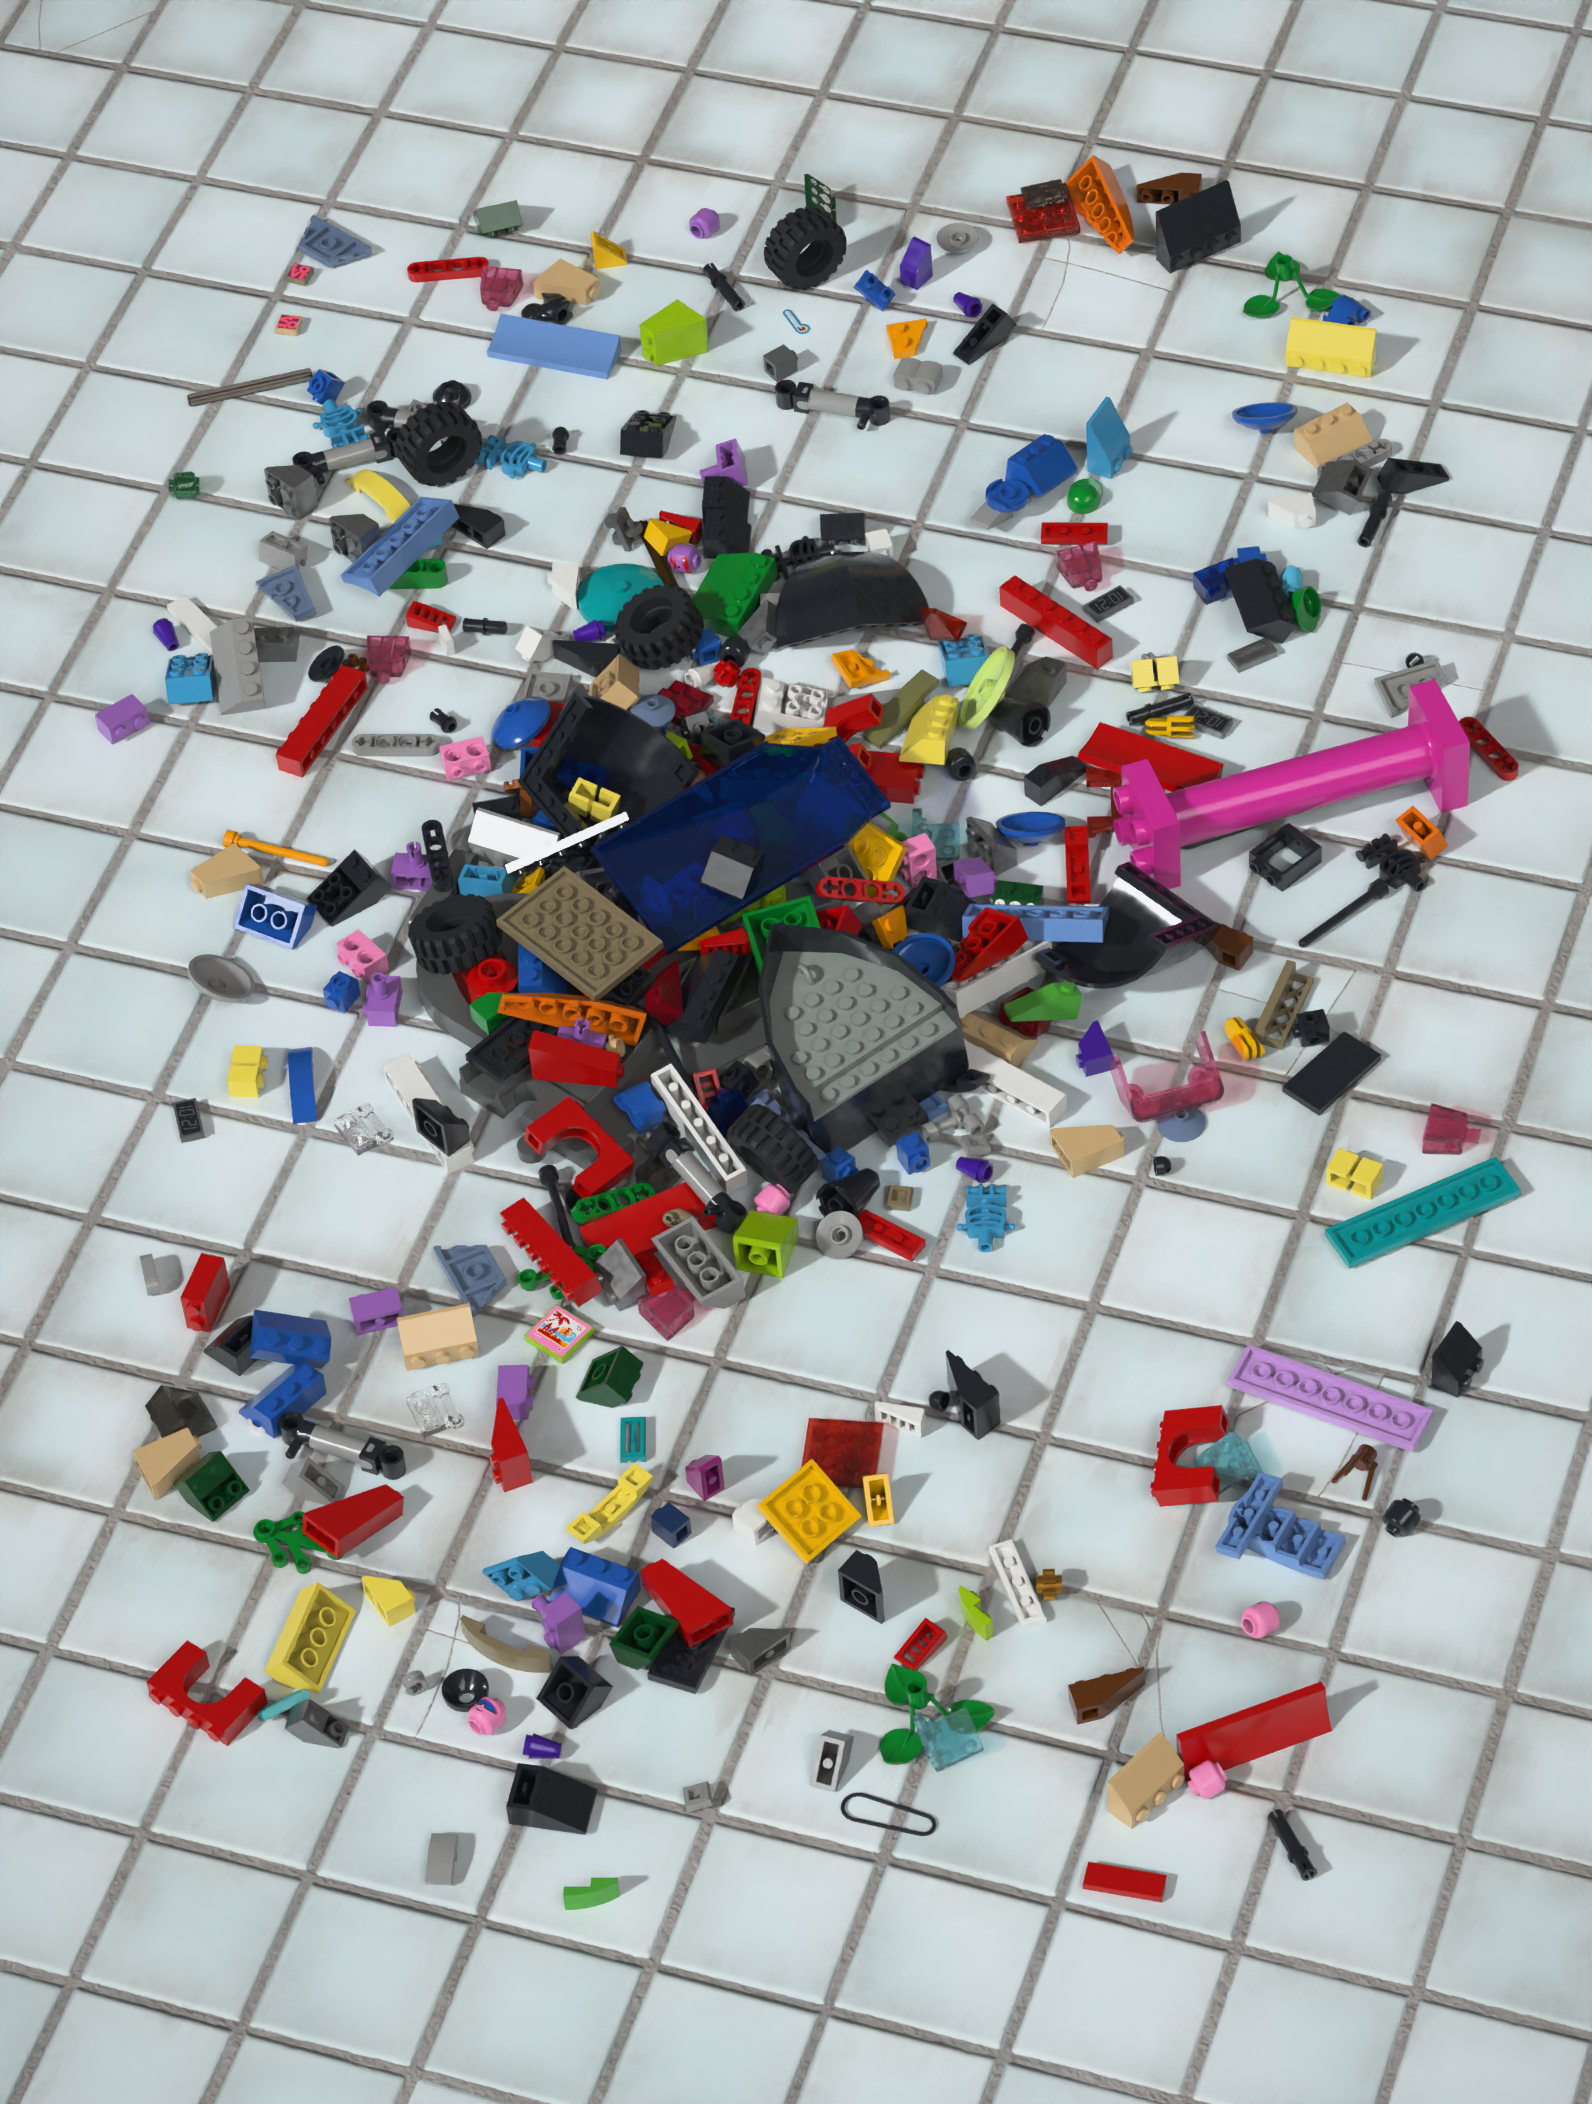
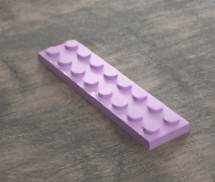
M1249 1344L1228 1379V1387L1410 1452H1414L1433 1417V1409Z

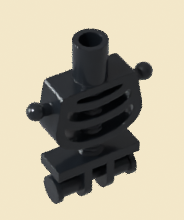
M803 536L801 540L791 543L789 557H783L779 545L775 546V555H772L773 553L770 549L763 550L761 554L775 558L778 573L774 581L776 582L781 578L779 574L781 572L784 580H787L789 577L788 565H792V568L795 570L804 562L826 556L828 552L835 551L834 544L817 547L814 538L809 539L808 536Z
M1384 833L1379 839L1374 838L1371 841L1372 845L1367 843L1364 845V849L1356 851V857L1359 861L1363 862L1366 858V868L1371 869L1380 863L1379 878L1387 886L1389 885L1397 889L1406 883L1416 892L1424 888L1426 881L1419 874L1421 873V864L1425 862V857L1421 856L1417 859L1409 850L1397 851L1398 841L1395 839L1391 841L1388 834Z

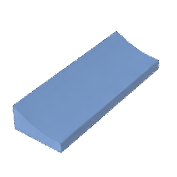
M500 314L495 334L487 350L488 357L602 379H608L622 352L619 335Z
M420 497L340 575L343 582L364 588L380 597L460 518L452 501Z
M969 904L962 916L963 938H966L970 932L968 929L970 923L987 907L1019 917L1028 936L1027 941L1103 943L1109 917V907Z

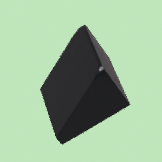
M956 858L937 864V879L939 881H943L948 885L955 883L953 861H957Z

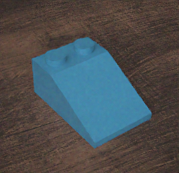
M1106 396L1086 423L1087 471L1111 479L1116 472L1120 471L1124 460L1130 457L1132 446L1130 445V435L1110 397Z

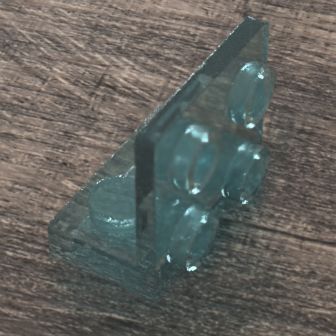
M922 808L913 809L912 838L926 833L936 848V861H945L952 858L959 860L960 824H927V818H922Z
M1234 1431L1225 1435L1193 1459L1196 1467L1214 1466L1221 1480L1219 1495L1242 1478L1254 1481L1259 1472L1263 1473L1248 1441Z
M966 1707L934 1722L931 1719L926 1721L921 1712L911 1716L926 1755L936 1772L984 1750L969 1710Z

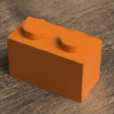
M1411 806L1395 820L1403 835L1428 859L1432 860L1448 847L1440 830L1414 806Z

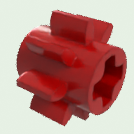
M722 659L713 669L715 672L713 675L714 680L720 686L726 687L729 684L732 688L739 682L740 675L738 674L741 670L734 661L728 660L725 663Z

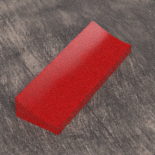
M1099 722L1090 739L1078 752L1077 760L1121 774V766L1148 759L1162 788L1171 792L1220 779L1223 771V763Z
M684 1182L579 1227L581 1243L585 1248H590L595 1244H602L608 1249L617 1239L622 1238L632 1255L635 1256L641 1251L652 1250L653 1253L658 1252V1249L651 1242V1238L671 1228L665 1225L662 1220L663 1215L670 1210L681 1208L700 1219L699 1225L704 1231L712 1229L717 1225L714 1221V1215L708 1217L703 1215V1209L706 1205L689 1185Z
M1321 1681L1176 1734L1177 1755L1184 1763L1186 1782L1191 1780L1189 1776L1190 1770L1206 1760H1211L1213 1763L1218 1762L1222 1770L1225 1771L1331 1732L1326 1689Z

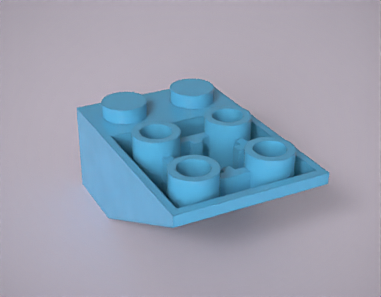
M968 634L965 638L946 637L943 641H938L947 686L971 684L980 667L990 656L982 635Z
M198 653L194 657L176 655L169 659L165 677L168 705L213 701V655Z

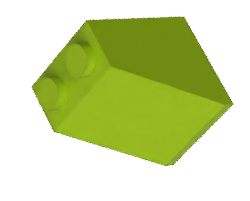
M678 299L640 324L642 355L647 361L652 362L656 366L709 351L706 318Z
M751 1210L733 1237L736 1270L783 1279L799 1236L798 1219Z

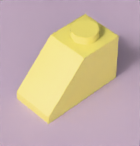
M373 1576L361 1578L365 1595L389 1627L416 1613L414 1606L416 1597L410 1588L406 1589L401 1581Z

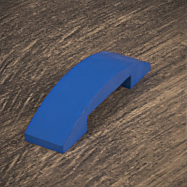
M312 1047L288 1050L293 1124L317 1121Z

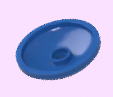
M1282 402L1251 404L1235 409L1232 412V418L1238 424L1248 429L1259 430L1260 433H1271L1273 429L1285 425L1296 416L1297 406Z
M526 697L508 705L493 724L491 732L493 743L501 749H512L533 739L545 727L551 716L550 704L542 697Z
M1049 812L1014 813L996 821V829L1002 835L1013 841L1025 843L1026 846L1038 845V842L1049 840L1060 833L1066 825L1064 817Z
M922 933L913 935L900 942L892 950V952L902 956L939 988L948 981L955 968L956 958L952 946L946 939L936 934Z

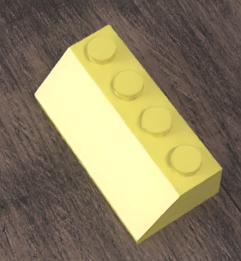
M1291 317L1286 347V366L1371 378L1376 362L1377 329Z
M949 695L935 696L913 714L899 761L945 765L958 723V698Z
M319 1582L300 1590L264 1672L283 1686L307 1689L308 1692L316 1694L320 1693L356 1610Z

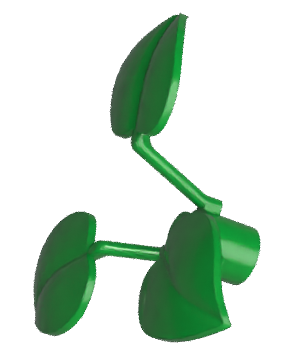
M1278 251L1265 269V276L1270 280H1275L1272 297L1270 298L1267 295L1253 296L1246 301L1242 311L1244 314L1255 318H1265L1275 314L1280 308V303L1274 301L1277 297L1279 280L1287 282L1295 277L1304 297L1307 298L1306 306L1311 310H1328L1333 307L1330 304L1342 295L1328 289H1314L1308 294L1298 276L1300 271L1299 263L1293 260L1291 256L1283 255Z
M892 1663L885 1680V1694L887 1699L895 1705H904L909 1701L910 1729L909 1732L904 1729H894L884 1735L880 1743L883 1762L891 1765H901L914 1760L921 1754L924 1740L920 1735L914 1734L915 1709H924L929 1701L947 1719H951V1729L960 1735H972L983 1729L994 1716L995 1710L982 1702L962 1700L952 1705L950 1714L934 1698L933 1693H928L927 1680L922 1673Z

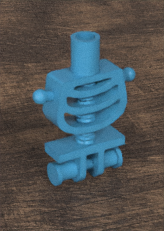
M328 399L324 402L323 407L326 412L320 414L321 422L313 423V428L318 429L322 427L324 435L330 438L332 448L369 439L367 433H365L364 426H359L357 415L362 413L360 408H356L355 411L350 405L338 408L333 399Z
M490 435L488 441L483 442L481 450H479L478 460L475 459L474 461L475 464L482 466L484 460H486L487 469L491 470L497 460L500 459L502 472L509 475L511 479H514L516 476L523 477L528 469L543 473L547 465L546 460L536 458V444L534 442L529 445L522 441H515L506 446L505 437L501 436L498 439L495 435Z
M979 1184V1186L967 1185L966 1207L968 1209L965 1212V1224H957L956 1229L958 1231L966 1229L968 1238H978V1249L981 1252H990L993 1249V1238H1003L1006 1229L1013 1231L1016 1227L1014 1223L1007 1224V1213L1002 1208L1007 1205L1006 1185L994 1186V1184H990V1188H983V1184Z

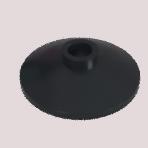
M335 645L322 651L309 668V678L313 682H320L337 672L344 659V649L341 646Z

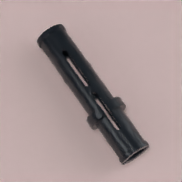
M714 263L706 264L703 268V273L711 280L713 288L719 290L734 311L742 310L745 302L727 282V277L719 272Z
M1380 492L1376 503L1369 510V518L1357 540L1358 544L1362 547L1367 548V546H1371L1381 521L1387 515V508L1392 501V496L1388 492Z
M1188 692L1156 704H1145V707L1126 712V718L1129 725L1133 726L1149 718H1157L1191 707L1194 704L1191 693Z
M1281 1809L1275 1810L1278 1820L1273 1812H1270L1267 1819L1288 1852V1860L1296 1866L1302 1880H1310L1306 1870L1314 1878L1317 1870L1308 1857V1850L1300 1844L1284 1816V1812Z

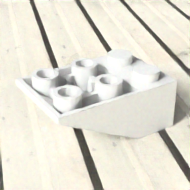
M763 677L757 696L753 728L777 732L785 728L822 727L826 716L829 691Z

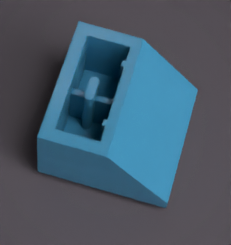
M465 864L458 878L460 894L464 896L474 894L475 896L486 897L511 893L518 877L514 874H508L507 870L503 868Z
M539 1551L484 1568L482 1573L492 1583L505 1591L510 1598L520 1601L552 1590L560 1564L544 1551Z

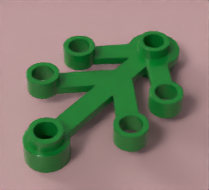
M574 1242V1252L581 1256L584 1263L594 1272L595 1262L608 1249L602 1244H595L590 1248L576 1245ZM525 1269L519 1273L517 1279L522 1289L533 1291L537 1288L538 1283L549 1280V1274L544 1275L542 1272L536 1274L533 1269ZM554 1285L550 1287L553 1299L560 1300L564 1298L560 1287L556 1288Z
M297 1511L292 1516L276 1523L269 1519L257 1522L253 1530L254 1538L260 1543L267 1544L272 1554L273 1565L277 1568H283L288 1563L287 1554L280 1550L277 1541L287 1544L295 1559L296 1570L300 1574H306L311 1570L310 1560L304 1556L300 1546L324 1552L332 1560L343 1558L341 1556L337 1559L311 1538L306 1537L307 1535L302 1532L303 1520L296 1521L300 1518L303 1519L304 1512ZM292 1526L297 1528L292 1532L283 1531Z

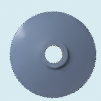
M652 694L639 698L636 705L631 707L630 712L651 726L663 727L674 718L675 705L665 696Z
M1182 1103L1166 1107L1157 1119L1159 1132L1165 1138L1174 1142H1188L1196 1139L1203 1133L1206 1124L1203 1113L1197 1107Z

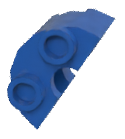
M1342 295L1330 304L1333 307L1327 316L1324 314L1322 321L1355 325V321L1361 323L1371 317V311L1354 298Z
M647 1081L638 1083L614 1096V1102L621 1111H626L629 1115L630 1123L639 1134L663 1122V1112L666 1111V1106L661 1099L656 1098L652 1092L651 1085Z

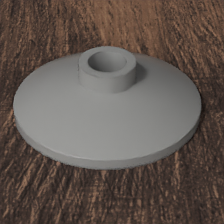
M964 223L946 225L937 234L938 245L943 250L952 253L969 251L977 245L979 240L977 230L971 225Z
M835 1211L826 1215L819 1223L816 1231V1242L823 1254L833 1259H844L851 1256L858 1250L863 1239V1229L860 1221L853 1214L846 1211ZM845 1233V1239L840 1241V1234Z

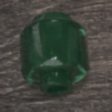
M175 472L173 479L168 480L169 492H173V496L177 500L194 499L196 494L200 493L199 477H196L194 472Z

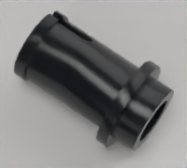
M557 427L552 432L554 439L552 451L555 454L561 455L566 452V441L569 438V432L565 427Z
M435 708L434 711L438 715L432 711L429 716L430 720L439 725L443 732L452 733L457 727L456 719L453 716L446 715L441 709Z

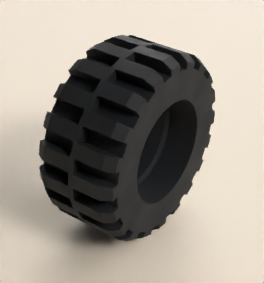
M805 207V209H795V212L786 214V217L783 220L780 219L777 222V226L771 229L770 237H767L765 242L764 260L768 268L788 288L807 290L811 286L817 287L820 285V282L828 280L829 276L837 271V266L842 263V256L846 253L847 245L845 232L821 208Z
M442 401L437 402V404H427V407L416 410L417 413L413 416L410 415L407 418L406 424L401 426V433H398L396 439L398 459L414 480H417L422 485L436 486L437 484L438 486H443L447 482L453 483L457 481L456 478L459 476L463 477L466 471L474 466L475 459L478 460L479 450L482 447L481 432L467 412L455 403ZM448 437L439 448L430 451L439 440Z
M664 584V586L654 585L651 589H643L642 593L638 595L636 593L632 596L631 601H627L623 605V610L619 611L617 615L618 620L615 622V637L628 658L636 666L648 670L650 668L651 670H660L661 667L666 669L671 667V664L680 663L682 658L688 657L692 653L691 650L697 647L699 644L698 639H701L703 634V616L690 595L682 588L670 584ZM667 622L663 627L652 632L656 627Z
M459 894L452 898L451 896L444 898L445 900L432 903V906L424 908L422 913L414 917V921L411 922L408 937L422 968L434 974L441 973L446 975L451 972L455 974L464 969L469 970L476 964L479 965L486 958H490L494 951L498 950L503 937L502 929L497 926V916L492 904L484 897L475 896L474 894L466 896Z
M761 1104L750 1105L728 1128L727 1139L746 1164L765 1181L772 1185H781L788 1193L796 1192L818 1168L817 1156L803 1137L794 1128L789 1126L784 1119H781L776 1113L770 1111L765 1106L763 1107Z

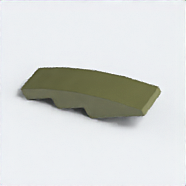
M921 669L884 707L881 724L868 728L863 735V739L881 749L910 724V717L925 705L924 698L939 686V679Z

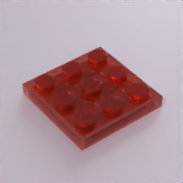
M1067 186L1006 196V204L1019 243L1081 233L1080 224Z
M809 1418L801 1467L813 1459L836 1487L864 1489L863 1476L878 1474L884 1423Z

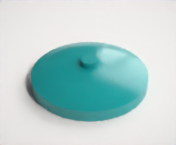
M627 563L609 565L596 570L582 582L577 594L578 608L580 614L588 623L595 619L597 621L602 620L606 631L615 632V622L618 620L617 615L619 611L623 610V605L627 601H631L632 596L636 593L637 595L642 593L643 589H651L654 585L664 586V583L655 572L640 565Z

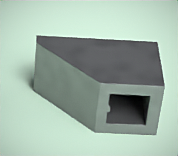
M309 1699L292 1707L284 1729L305 1743L339 1749L343 1746L349 1725Z

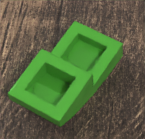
M591 1878L590 1887H564L563 1891L565 1910L595 1907L620 1896L618 1878Z

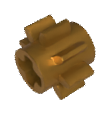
M1043 1569V1575H1036L1037 1595H1043L1044 1601L1056 1600V1594H1062V1575H1055V1569Z

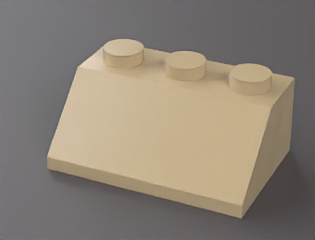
M1348 402L1294 429V449L1316 469L1321 464L1373 442L1361 414Z
M618 654L590 684L589 696L603 699L625 710L628 707H634L639 700L640 670L621 654Z
M972 1011L960 1019L963 1037L968 1042L977 1047L984 1048L990 1054L1004 1059L1016 1068L1039 1043L1037 1039L1029 1035H1023L1019 1030L1009 1025H1004L1001 1021L980 1011Z
M470 1303L397 1318L407 1371L479 1356Z
M1161 1732L1107 1781L1108 1812L1131 1829L1138 1823L1144 1822L1150 1811L1156 1806L1162 1805L1167 1795L1173 1789H1178L1185 1779L1184 1763Z

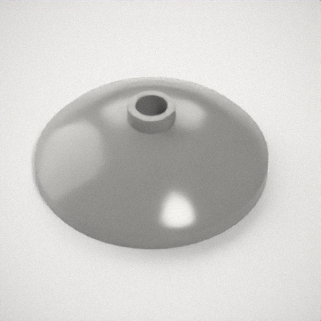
M205 954L194 957L188 965L187 973L192 984L201 993L213 1000L225 1003H238L249 999L254 993L255 981L252 975L233 960L218 955Z

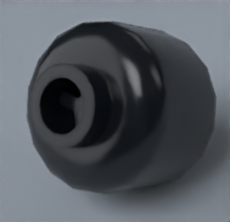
M728 638L719 650V661L723 659L726 663L728 660H732L739 668H742L749 658L750 648L742 638Z
M961 747L948 751L945 765H943L946 772L957 781L969 779L976 770V762L972 755L965 748Z
M1406 1498L1394 1500L1382 1517L1386 1525L1385 1530L1394 1537L1399 1535L1409 1536L1420 1522L1421 1517L1418 1513L1420 1509Z

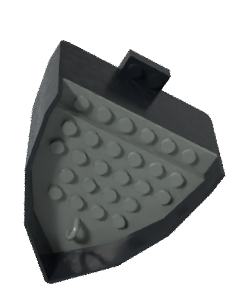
M775 923L770 927L758 991L766 1042L784 1105L797 1130L802 1129L809 1135L810 1141L824 1153H827L836 1146L848 1151L875 1132L881 1136L889 1147H892L896 1144V1140L901 1139L905 1135H910L922 1127L923 1124L929 1122L928 1114L919 1103L956 1080L969 1068L958 1008L943 990L902 956L851 933Z

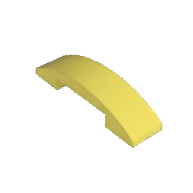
M363 469L346 479V483L359 494L364 491L385 509L386 516L393 522L411 507L393 485L373 471Z
M634 1463L618 1478L619 1485L588 1514L582 1512L566 1527V1531L583 1544L600 1537L616 1525L634 1507L654 1479L653 1475Z

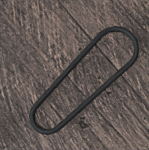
M852 1793L845 1797L841 1803L842 1814L846 1819L917 1836L930 1835L936 1829V1821L931 1815L865 1793ZM852 1797H864L926 1817L931 1820L932 1828L927 1832H918L854 1818L846 1813L845 1804Z

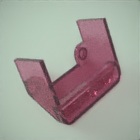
M1205 1031L1200 1032L1195 1042L1202 1064L1190 1069L1188 1073L1189 1084L1144 1096L1143 1090L1138 1085L1128 1084L1119 1055L1113 1056L1109 1068L1120 1101L1134 1120L1145 1123L1220 1101L1224 1094V1086Z

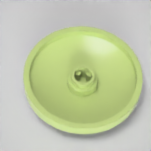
M1001 646L980 667L962 701L958 715L960 726L967 730L975 729L988 717L996 705L1001 702L1012 674L1015 662L1014 651Z

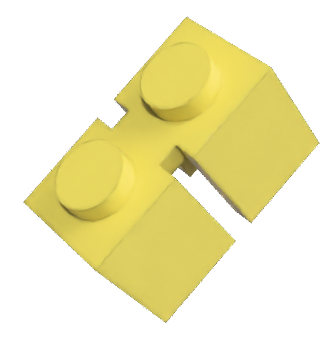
M1177 656L1155 659L1157 681H1154L1152 659L1130 661L1132 687L1138 688V692L1152 691V686L1160 685L1161 690L1174 689V684L1179 683Z
M578 778L569 794L568 804L581 816L591 815L590 820L597 823L614 817L619 809L621 795L601 788L597 803L595 800L598 785Z
M234 1045L231 1059L232 1065H230L227 1080L230 1097H259L260 1088H264L265 1077L263 1070L268 1068V1057L264 1056L262 1046Z
M1338 1148L1326 1168V1184L1346 1191L1351 1182L1354 1181L1351 1193L1369 1200L1372 1199L1383 1180L1382 1163L1365 1157L1359 1159V1155L1354 1152Z

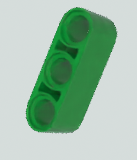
M417 559L389 588H442L448 582L445 562L441 559Z

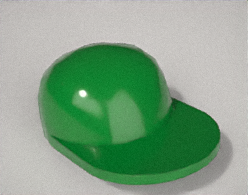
M1081 479L1074 482L1067 494L1069 509L1078 514H1088L1095 511L1099 507L1103 495L1102 485L1093 479Z
M1306 586L1293 592L1291 607L1297 616L1302 630L1309 633L1316 629L1321 612V600L1316 589L1312 586Z

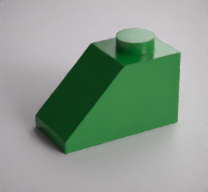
M488 992L482 997L477 998L469 1005L472 1020L489 1035L511 1017L497 1013L502 994L516 993Z

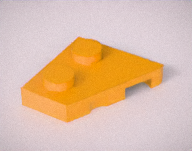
M927 318L886 325L894 359L916 356L918 345L921 344L923 339V332L928 327Z
M853 649L832 654V663L850 689L886 681L890 678V672L887 669L883 671L874 667L875 662L862 657L860 653Z
M903 905L872 920L882 947L885 949H893L894 943L899 940L902 942L905 940V937H908L905 908Z

